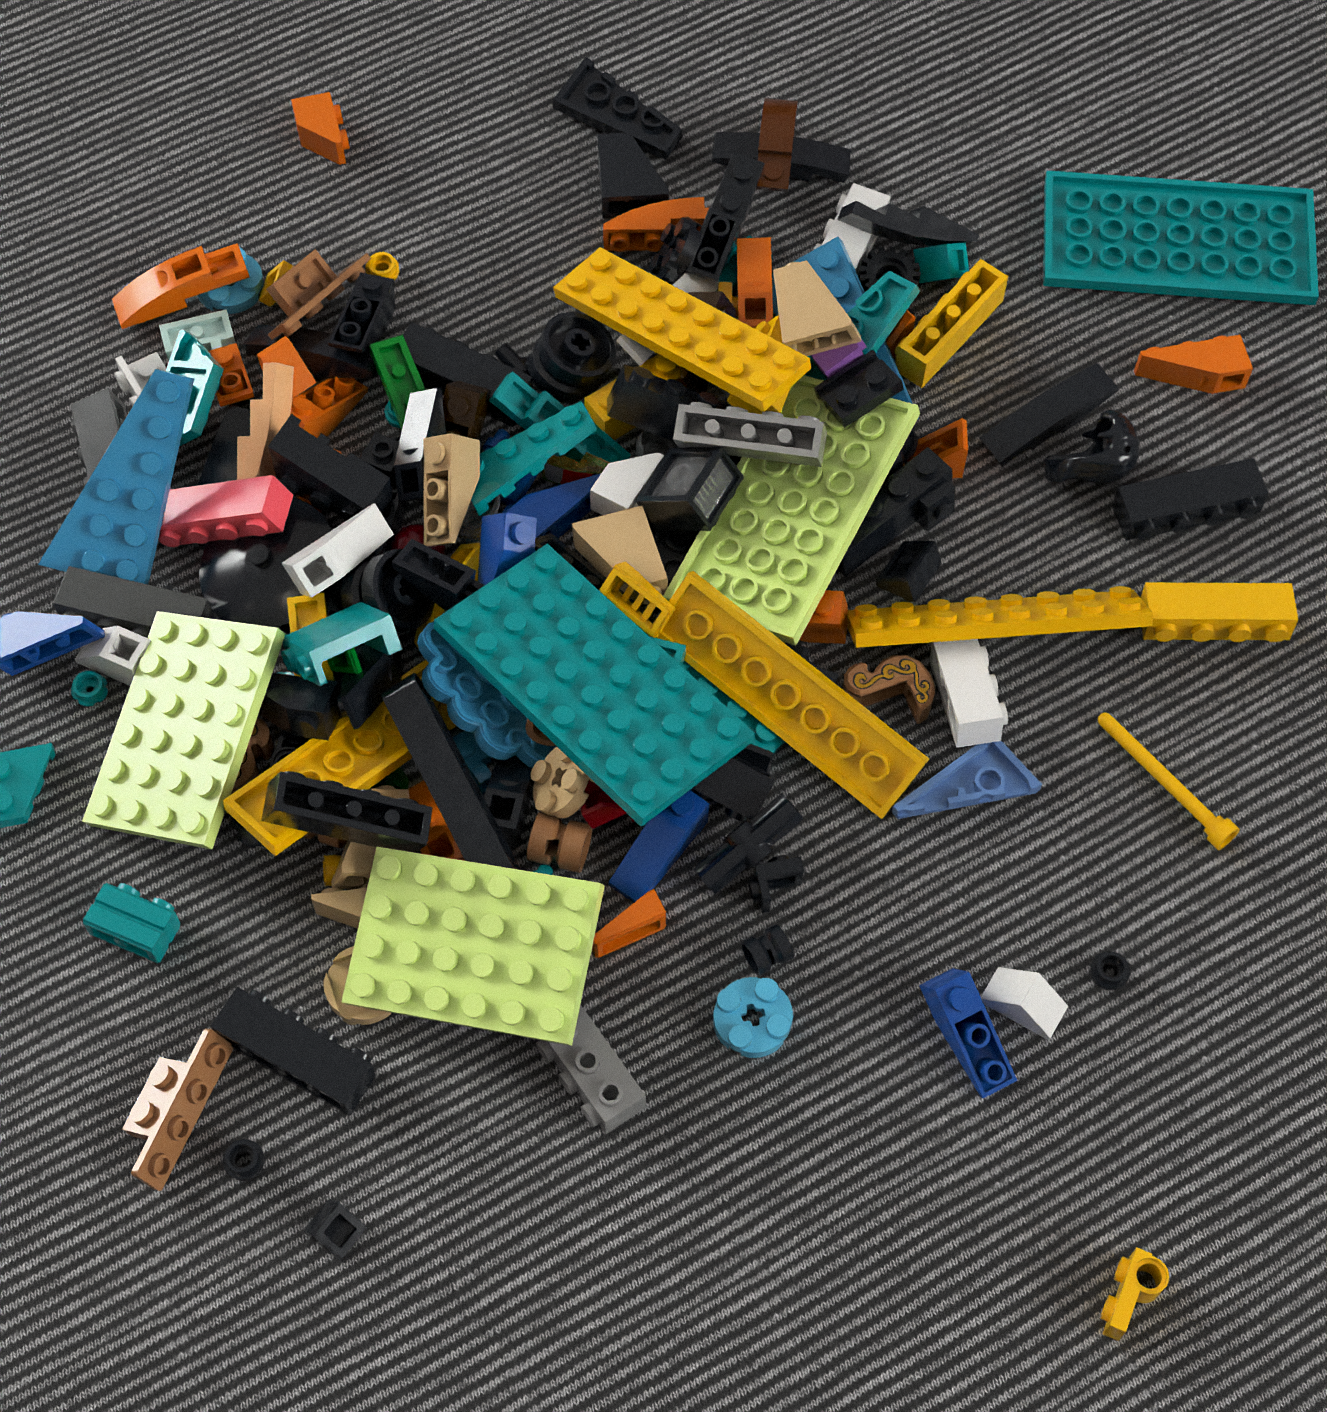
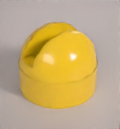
M340 855L323 856L325 886H332L331 881L339 864Z

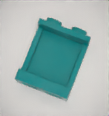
M359 602L285 635L282 643L285 650L281 651V656L290 672H294L305 680L307 679L322 686L327 683L322 668L323 661L360 644L368 645L387 655L402 650L391 615Z

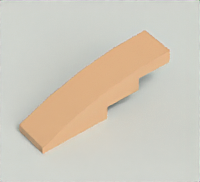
M277 362L263 363V399L250 400V436H237V480L273 475L276 478L268 445L290 417L293 366Z

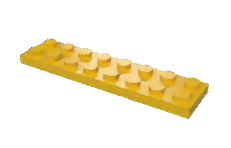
M601 247L553 287L555 297L763 412L811 369L809 357Z
M689 572L669 600L676 609L657 638L686 645L685 662L879 818L883 819L929 761V758L696 572Z
M1125 586L1111 587L1109 592L1077 589L1073 591V594L1059 595L1056 592L1045 591L1038 593L1037 597L1023 598V596L1018 594L1002 595L1001 599L986 600V598L975 596L965 598L964 602L950 603V601L945 599L930 600L927 605L896 602L891 607L885 608L863 604L856 606L855 610L848 611L847 628L855 647L860 648L1151 627L1153 612L1134 590Z
M424 660L402 676V680L413 673H416L421 679L422 672L429 663ZM432 697L449 731L452 730L456 725L449 718L447 704L439 702ZM383 701L358 729H353L349 717L339 719L329 740L310 739L223 800L224 810L274 856H277L308 833L307 831L261 821L268 783L280 771L297 772L303 774L306 778L319 781H335L343 784L345 787L368 790L409 761L412 756Z

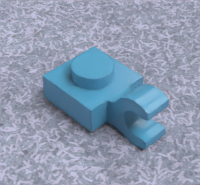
M463 731L454 736L453 739L481 793L484 794L492 775L486 766L491 762V757L480 749L475 741L474 733Z

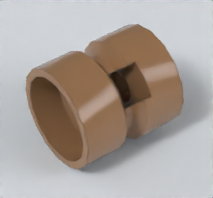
M539 812L531 830L527 848V860L544 865H549L556 861L560 869L581 873L590 847L592 828L587 823L570 820L567 824H563L561 818Z

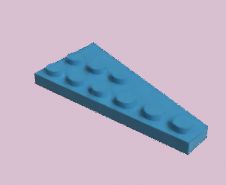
M160 369L154 370L38 565L64 572L71 566L143 584L149 583L195 378Z

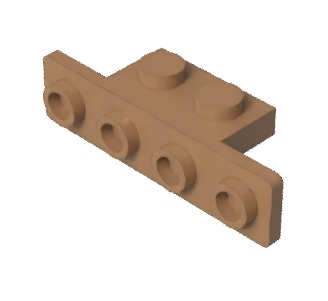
M316 249L310 252L266 289L288 316L268 336L273 340L282 333L286 337L292 335L302 326L299 321L300 318L305 315L307 319H310L324 307L320 301L325 297L328 301H331L345 290L342 286L345 280L352 283L359 277L360 273H365L366 271L362 266L371 257L367 253L336 276Z
M205 1028L187 1063L159 1057L122 1128L123 1131L132 1137L147 1140L131 1174L154 1190L161 1191L164 1188L233 1051L232 1044L212 1029Z

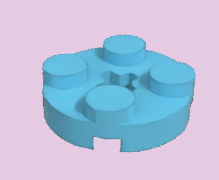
M240 248L250 277L235 282L233 286L226 285L199 294L198 298L206 308L212 311L213 307L216 309H227L228 314H236L251 308L259 300L258 294L264 285L262 270L258 262L251 256L246 255L243 249Z
M748 977L732 982L719 992L713 1012L714 1030L720 1042L728 1049L730 1047L734 1051L740 1052L741 1056L748 1058H760L777 1051L787 1038L793 1021V1010L789 998L778 987L777 983L770 978ZM748 1009H755L756 1012L763 1014L759 1018V1025L752 1026L751 1021H743L742 1016L747 1014Z

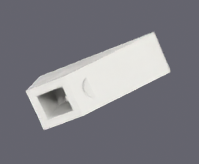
M373 503L282 562V565L299 592L312 598L343 578L394 534L376 504Z

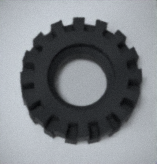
M890 246L889 252H885L884 247H879L877 255L872 250L868 253L867 258L864 257L862 259L858 278L864 292L878 281L876 279L877 276L886 274L888 271L915 283L919 287L921 274L919 272V263H914L915 257L912 254L906 258L907 251L902 248L899 253H896L895 247Z

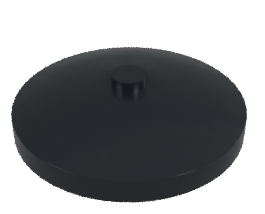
M292 498L283 532L266 534L265 536L240 537L235 540L225 539L207 542L201 558L199 578L203 597L208 599L212 612L224 621L275 627L283 632L289 631L287 598L303 595L299 592L282 562L333 530L329 521L314 506L303 500ZM336 582L320 592L324 593L326 601L332 593Z

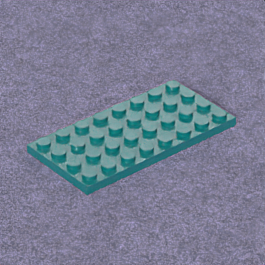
M1047 170L1044 182L1043 286L1316 305L1319 292L1313 189Z
M549 544L544 545L434 619V629L641 827L750 745L754 740L755 732Z

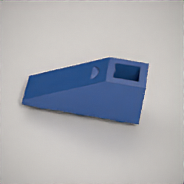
M952 968L919 985L936 1024L981 1098H985L1017 1081L970 972Z

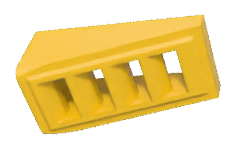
M626 561L613 567L599 590L639 628L654 638L658 637L676 609ZM624 582H626L629 586L624 594H622L619 590ZM636 590L639 595L632 604L629 599ZM647 599L650 603L642 614L639 608L644 600ZM657 607L661 610V613L654 624H652L648 619Z

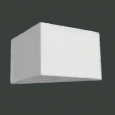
M998 967L981 996L984 1005L1047 1040H1050L1068 1008V1005L1040 973Z

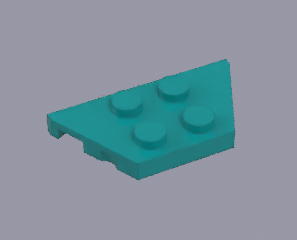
M182 329L179 331L166 368L168 372L195 378L180 446L201 436L203 428L207 424L208 414L214 396L219 389L220 379L224 370L194 335Z
M52 743L0 752V828L28 823L34 808L33 801L40 793L45 781L43 775L48 762L53 760L56 755Z

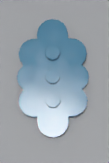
M434 622L427 624L419 634L417 641L420 653L429 663L423 670L421 679L424 688L430 696L439 702L447 704V712L451 721L460 729L474 733L476 743L490 757L498 760H507L516 755L523 763L532 768L537 761L544 760L557 746H546L533 741L526 733L527 717L434 629Z

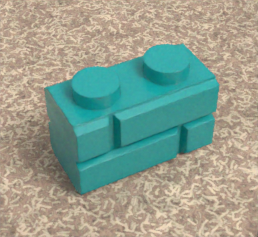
M108 883L103 884L95 898L94 904L90 906L83 918V925L88 933L157 964L160 963L169 948V943L173 941L181 924L174 912V906L156 897L152 902L141 898L138 890L124 883H120L118 887Z

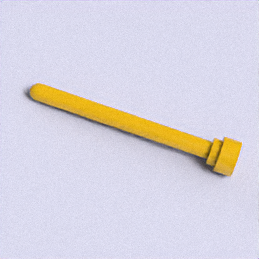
M1107 712L1101 713L1098 716L1099 725L1205 827L1204 832L1208 835L1207 840L1217 850L1223 849L1236 837L1240 829L1229 818L1224 819L1220 815L1216 817L1114 717Z

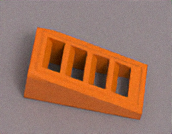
M654 889L648 891L595 933L592 946L595 958H600L665 929L666 911Z

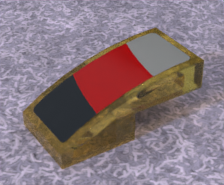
M588 452L584 454L580 462L564 455L561 457L553 455L547 459L544 465L545 469L542 470V479L562 485L600 474L608 463L611 462Z

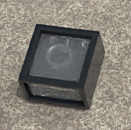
M723 447L670 448L635 502L639 506H643L646 516L658 531H711L712 527L718 522L719 516L729 500L735 495L736 489L744 476Z

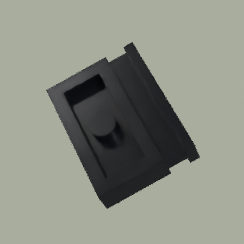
M871 350L814 387L816 397L824 402L825 407L845 428L904 390L902 380L882 359L880 360L876 356L874 350Z

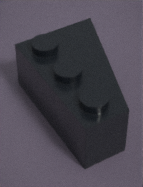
M291 414L268 445L276 479L293 496L298 495L309 500L319 510H330L340 515L345 521L373 503L376 504L382 514L393 499L390 478L351 452L346 458L328 446L330 438L322 433L318 438L314 437L300 428L301 420Z

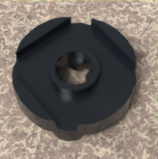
M682 217L676 225L669 223L663 230L660 238L661 242H663L660 252L651 260L648 271L671 285L674 284L681 277V275L676 273L680 266L688 267L697 251L702 232L696 228L701 227V224L689 217Z

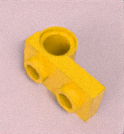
M1137 1247L1129 1259L1122 1256L1114 1276V1280L1120 1282L1115 1297L1111 1295L1107 1297L1100 1319L1107 1321L1103 1335L1117 1341L1127 1331L1136 1302L1150 1303L1154 1301L1169 1282V1272L1166 1265L1160 1259L1152 1256V1253ZM1145 1271L1151 1274L1155 1280V1288L1143 1287L1137 1279V1272Z

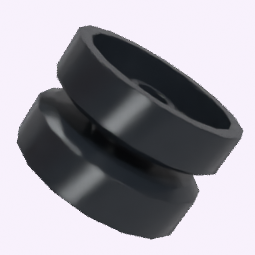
M576 312L557 314L547 322L528 358L529 374L533 377L534 384L542 392L546 390L557 401L571 404L583 402L585 397L597 391L603 378L611 368L616 357L615 343L610 332L594 318Z
M393 549L377 556L367 557L343 577L340 588L343 609L362 602L391 615L397 633L416 629L428 621L433 613L435 603L392 568V561L402 549Z

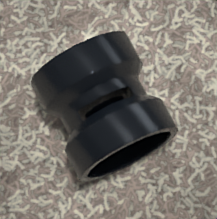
M777 924L766 928L764 934L757 938L751 936L741 941V948L747 963L757 976L769 972L771 966L776 963L784 964L794 959L791 944L784 931Z

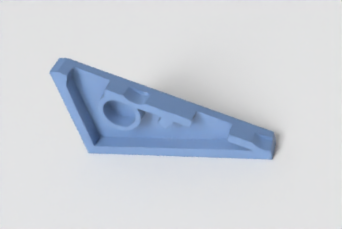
M1002 741L978 744L896 803L892 808V813L897 819L1031 795L1040 791L1042 784Z

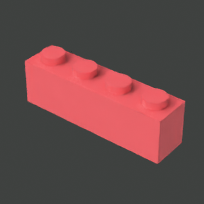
M273 475L170 489L158 540L167 547H178L179 545L205 544L209 541L235 540L240 537L265 536L266 534L283 532L293 494Z

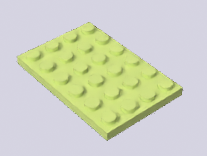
M157 611L148 635V639L151 641L135 671L82 822L93 827L213 849L225 814L223 800L232 793L286 634L275 627Z
M376 847L341 1002L347 1005L572 1046L605 886L598 882Z

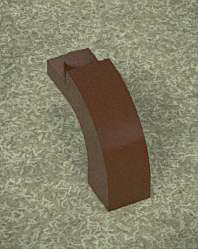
M764 99L758 161L764 162L765 166L756 189L788 192L798 101Z

